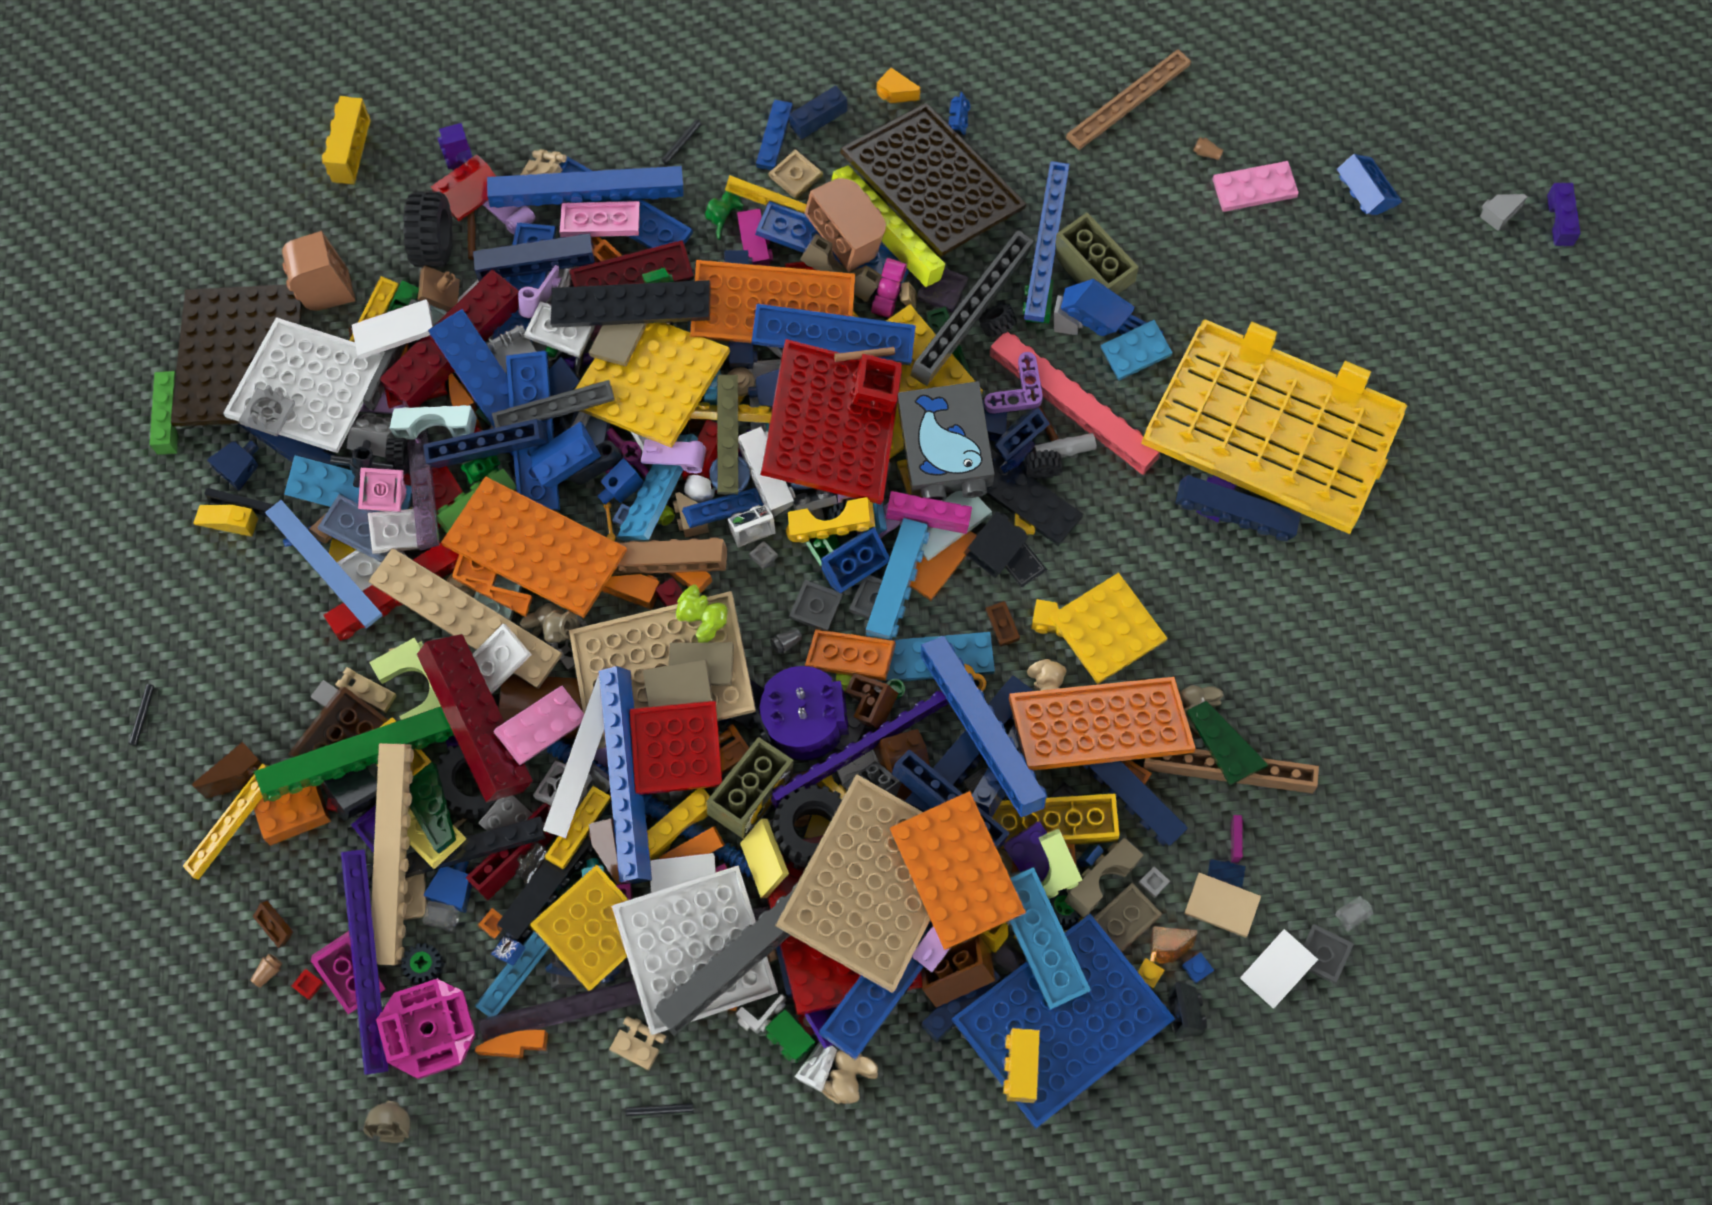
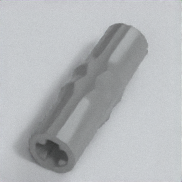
M1093 433L1067 437L1034 445L1033 451L1037 453L1039 450L1041 452H1044V450H1048V452L1054 450V452H1059L1061 458L1077 453L1096 450V440Z

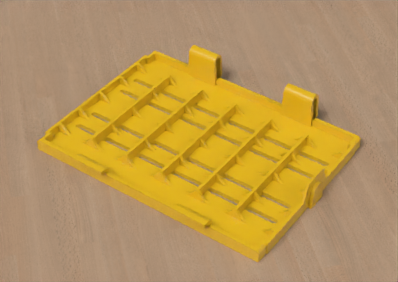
M1206 319L1203 320L1146 429L1141 444L1350 534L1361 514L1375 480H1379L1388 461L1386 456L1405 415L1404 412L1407 405L1366 387L1365 389L1371 371L1353 363L1344 361L1336 377V374L1275 348L1272 350L1278 333L1272 329L1251 321L1244 337V335ZM1195 356H1198V357L1203 358V359H1205V360H1208V361H1210V362H1212V363H1215V364L1219 365L1220 367H1217V366L1212 365V364H1210V363H1208V362H1205V361H1203V360H1201V359H1198V358H1196ZM1224 368L1229 369V370H1231V371H1233V372H1236V373H1238V374H1241V375H1243V376H1245V377H1248V378L1252 379L1253 381H1250V380L1245 379V378H1243V377H1241V376H1238V375H1236V374H1234V373H1231V372L1225 370ZM1188 371L1194 372V373H1196V374H1198V375H1201V376H1203V377H1205V378H1208V379L1212 380L1213 382H1210V381L1205 380V379H1203V378H1201V377H1198V376H1196V375H1194V374H1191V373H1189ZM1257 382L1262 383V384H1264V385H1266V386H1269V387H1271V388H1274V389H1276V390H1278V391H1281V392H1283V393H1285V394H1287V395H1283V394L1278 393V392H1276V391H1274V390H1271V389H1269V388H1267V387H1264V386L1258 384ZM1217 383H1220V384H1222V385H1224V386H1227V387H1229V388H1231V389H1234V390H1236V391H1238V392H1241V393L1245 394L1246 396H1243V395L1238 394V393H1236V392H1234V391H1231V390H1229V389H1227V388H1224V387H1222V386H1220V385H1217ZM1291 396L1320 408V410L1291 398ZM1250 397L1255 398V399H1257V400H1259V401H1262V402H1264V403H1267V404H1269V405H1271V406H1274V407H1276V408H1278V409H1280V410H1276V409L1271 408V407H1269V406H1267V405H1264V404H1262V403H1260V402H1257V401H1255V400H1252ZM1173 401H1177V402H1179V403H1181V404H1184V405H1186V406H1188V407H1191V408L1197 410V412H1195V411H1193V410H1191V409H1188V408H1186V407H1184V406H1181V405H1179V404H1177V403H1174ZM1284 411H1285V412H1288V413H1290V414H1292V415H1295V416H1297V417H1299V418H1302V419H1304V420H1306V421H1309V422L1313 423V425H1311V424H1309V423H1306V422H1304V421H1302V420H1299V419H1297V418H1295V417H1292V416H1290V415H1288V414H1285ZM1324 411H1328V412L1333 413V414H1335V415H1337V416H1340V417H1342V418H1344V419H1347V420L1353 422L1354 424L1349 423V422H1347V421H1344V420H1342V419H1340V418H1337V417H1335V416H1333V415H1330V414H1328V413H1326V412H1324ZM1202 413H1205V414H1207V415H1209V416H1212V417H1214V418H1216V419H1219V420H1221V421H1223V422H1226V423L1230 424L1231 426H1228V425L1223 424V423H1221V422H1219V421H1216V420H1214V419H1212V418H1209V417H1207V416H1205V415H1202ZM1165 416H1169V417L1174 418V419H1176V420H1178V421H1181V422H1183V423H1185V424H1188V425H1190V427H1187V426H1185V425H1183V424H1180V423H1178V422H1176V421H1173V420H1171V419H1169V418H1166ZM1358 425H1361V426L1366 427V428H1368V429H1370V430H1373V431H1375V432H1377V433H1380V434H1382L1383 436L1377 435V434H1375V433H1373V432H1370V431H1368V430H1366V429H1363V428L1359 427ZM1317 426H1321V427H1323V428H1325V429H1328V430H1330V431H1332V432H1335V433H1337V434H1339V435H1342V436L1346 437L1347 439H1344V438L1339 437V436H1337V435H1335V434H1332V433H1330V432H1328V431H1325V430H1323V429H1321V428H1318ZM1236 427H1237V428H1240V429H1242V430H1244V431H1247V432H1249V433H1251V434H1254V435H1256V436H1258V437H1261V438L1265 439V441H1263V440H1261V439H1258V438H1256V437H1254V436H1251V435H1249V434H1247V433H1244V432H1242V431H1240V430H1237ZM1194 428H1197V429L1202 430V431H1204V432H1206V433H1209V434H1211V435H1213V436H1216V437H1218V438H1220V439H1222V440H1224V441L1222 442V441H1220V440H1217V439H1215V438H1213V437H1211V436H1208V435H1206V434H1204V433H1201V432L1195 430ZM1351 440L1356 441V442H1358V443H1361V444H1363V445H1365V446H1368V447H1370V448H1372V449H1375L1377 452L1372 451V450H1370V449H1368V448H1365V447H1363V446H1361V445H1358V444H1356V443H1353ZM1269 442L1275 443V444H1277V445H1279V446H1282V447H1284V448H1286V449H1289V450H1291V451H1293V452H1296V453H1298L1299 455L1293 454V453H1291V452H1289V451H1286V450H1284V449H1282V448H1279V447H1277V446H1275V445H1272V444H1270ZM1228 443H1232V444H1234V445H1236V446H1239V447H1241V448H1243V449H1246V450H1248V451H1250V452H1253V453L1257 454L1258 456L1252 455V454H1250V453H1248V452H1245V451H1243V450H1241V449H1238V448H1236V447H1234V446H1231V445H1229ZM1303 456H1305V457H1307V458H1310V459H1312V460H1314V461H1317V462H1319V463H1321V464H1324V465H1326V466H1328V467H1331V468H1333V470L1328 469V468H1326V467H1324V466H1321V465H1319V464H1317V463H1314V462H1312V461H1310V460H1307V459L1303 458ZM1262 457L1267 458V459H1269V460H1271V461H1274V462H1276V463H1278V464H1281V465H1283V466H1285V467H1288V468L1292 469V471L1287 470V469H1285V468H1283V467H1280V466H1278V465H1276V464H1273V463H1271V462H1269V461H1266V460L1262 459ZM1337 471H1340V472L1345 473V474H1347V475H1349V476H1352V477H1354V478H1356V479H1359V480H1361L1363 483H1361V482H1359V481H1356V480H1354V479H1352V478H1349V477H1347V476H1345V475H1342V474L1338 473ZM1296 472L1302 473L1306 476L1316 479L1322 483H1325L1326 485H1322L1306 477H1303L1297 474ZM1330 487H1334V488H1336V489H1339V490H1341V491H1343V492H1346V493H1348V494H1350V495L1355 496L1356 498H1352V497H1350V496H1348V495H1345V494H1343V493H1341V492H1338V491H1336V490H1334V489H1331Z

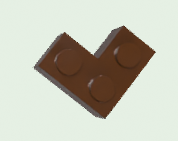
M853 673L845 691L853 699L860 702L853 717L863 725L879 730V727L886 722L899 694L888 684Z

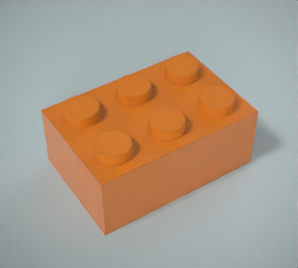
M319 785L305 787L302 791L295 794H285L276 801L268 800L264 802L262 797L254 808L263 839L270 846L331 822Z

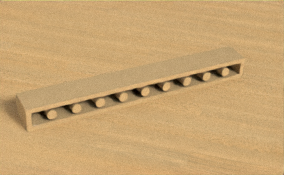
M379 744L371 904L377 965L401 964L405 953L404 947H402V938L405 937L406 927L403 925V916L406 915L407 911L404 895L408 889L405 873L409 867L406 851L410 845L407 829L411 823V817L408 815V808L412 801L409 786L413 780L410 764L414 758L413 749H411V745Z

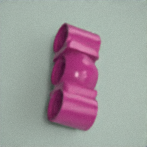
M890 258L886 259L881 275L882 278L877 289L878 295L875 296L871 313L886 318L892 317L897 301L895 299L898 297L901 288L900 282L903 281L906 272V263Z

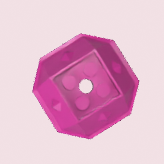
M439 979L394 993L383 1012L376 1019L387 1063L417 1079L462 1065L476 1035L464 992ZM432 1024L434 1027L433 1031L425 1035L424 1028Z

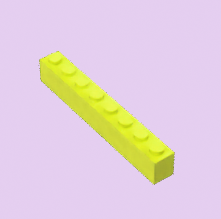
M849 165L833 171L831 181L839 178L852 180L860 186L864 193L868 194L870 201L880 210L886 223L882 242L901 262L907 264V269L925 287L940 281L945 263Z

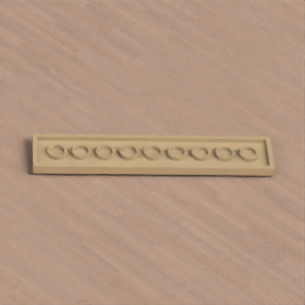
M394 548L390 550L368 581L371 585L451 635L463 634L467 644L475 650L502 624H506L532 654L514 674L537 689L540 688L562 656L560 651Z

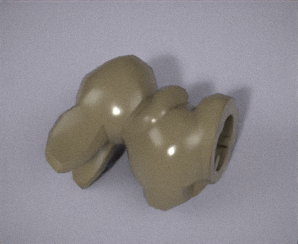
M547 603L538 607L534 613L528 614L520 622L521 627L524 629L535 627L531 632L535 637H538L543 631L544 640L550 643H560L570 639L569 630L580 628V622L576 614L570 611L564 613L555 603Z
M1191 685L1181 690L1179 694L1183 708H1185L1184 711L1192 738H1198L1201 736L1189 718L1187 710L1204 701H1207L1213 707L1220 706L1223 692L1216 687L1207 686L1201 688Z

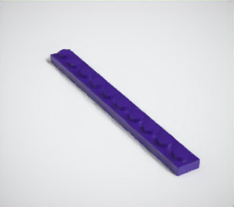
M941 690L936 691L929 700L918 702L914 709L909 712L907 710L903 711L897 716V719L892 722L887 721L883 723L879 730L874 733L872 731L868 732L862 737L861 741L848 744L844 751L839 754L833 753L821 765L819 763L813 765L809 772L804 775L799 774L795 776L791 783L786 786H778L772 793L771 803L775 808L779 807L781 800L787 799V794L791 791L797 793L798 788L803 786L809 789L810 785L817 784L873 750L881 739L898 735L949 704Z
M365 849L341 852L360 1039L364 1075L389 1070L376 1021L382 1012Z

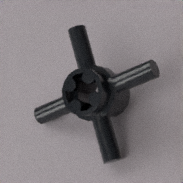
M368 440L363 442L362 447H356L352 451L351 458L331 455L330 463L350 466L352 474L355 476L353 486L356 488L360 487L361 468L393 470L394 464L374 462L373 452L370 449L371 442Z

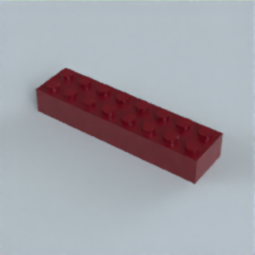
M492 269L435 325L463 309L484 342H486L494 334V331L498 327L500 328L512 316V313L514 314L519 309V290ZM431 335L416 342L379 380L385 389L408 408H418L455 371Z
M463 634L425 642L417 656L486 803L522 793L533 780L525 764L519 765L494 733V730L505 722Z

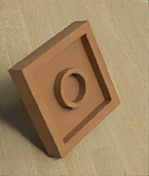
M424 265L420 273L418 300L423 301L427 299L430 305L449 312L458 303L460 279H457L452 273L449 275V272L443 273Z

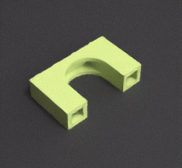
M415 638L369 662L382 684L408 671L419 672L426 676L417 656L423 643L422 641L417 643ZM430 682L429 694L426 700L416 708L399 716L401 720L441 706Z
M1059 829L1038 837L1049 861L1048 874L1043 882H1041L1048 899L1058 895V891L1064 888L1072 889L1079 885L1078 882L1082 881V878Z

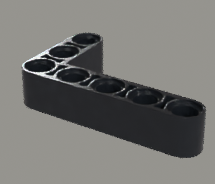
M568 414L553 418L554 438L572 427ZM604 441L598 444L596 447L601 457L568 478L577 485L588 482L616 466L623 459L622 450L611 441Z

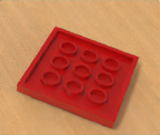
M716 701L630 709L636 794L719 787L722 783Z

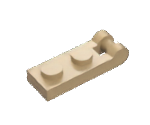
M347 667L343 672L342 679L338 680L335 684L337 688L345 686L364 702L384 713L388 711L397 697L394 692ZM351 679L356 681L352 687L348 685Z

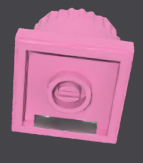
M361 468L358 509L401 512V506L407 494L406 485L403 481L404 471Z

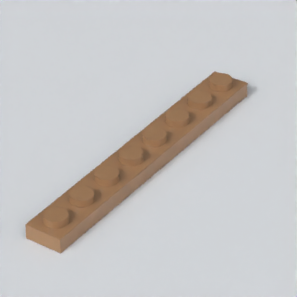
M1177 49L1067 133L1066 139L1078 150H1081L1189 67L1191 60Z

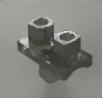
M539 841L533 842L526 855L521 854L517 858L520 864L515 873L522 877L526 884L529 883L545 862V855L549 849L544 847Z

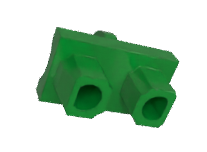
M496 455L463 464L461 469L466 473L471 485L484 479L485 476L495 469L500 471L498 468L500 461Z

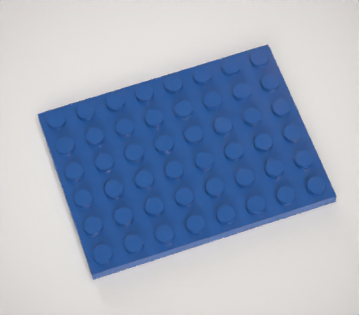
M1091 914L1065 932L1066 938L1091 991L1053 1009H1049L1028 962H1026L952 1018L953 1023L1002 1086L1004 1085V1080H1008V1071H1004L1005 1057H1009V1049L1005 1048L1006 1035H1010L1012 1028L1040 1031L1037 1099L1034 1103L1015 1102L1035 1129L1175 1020L1173 1015Z

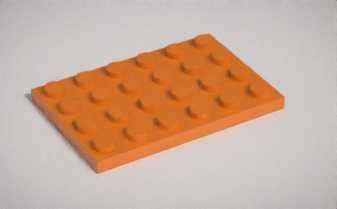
M970 791L890 827V831L944 950L1026 914Z

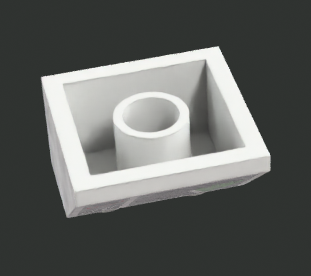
M766 505L754 506L750 511L736 513L728 519V525L737 547L776 533L774 517Z

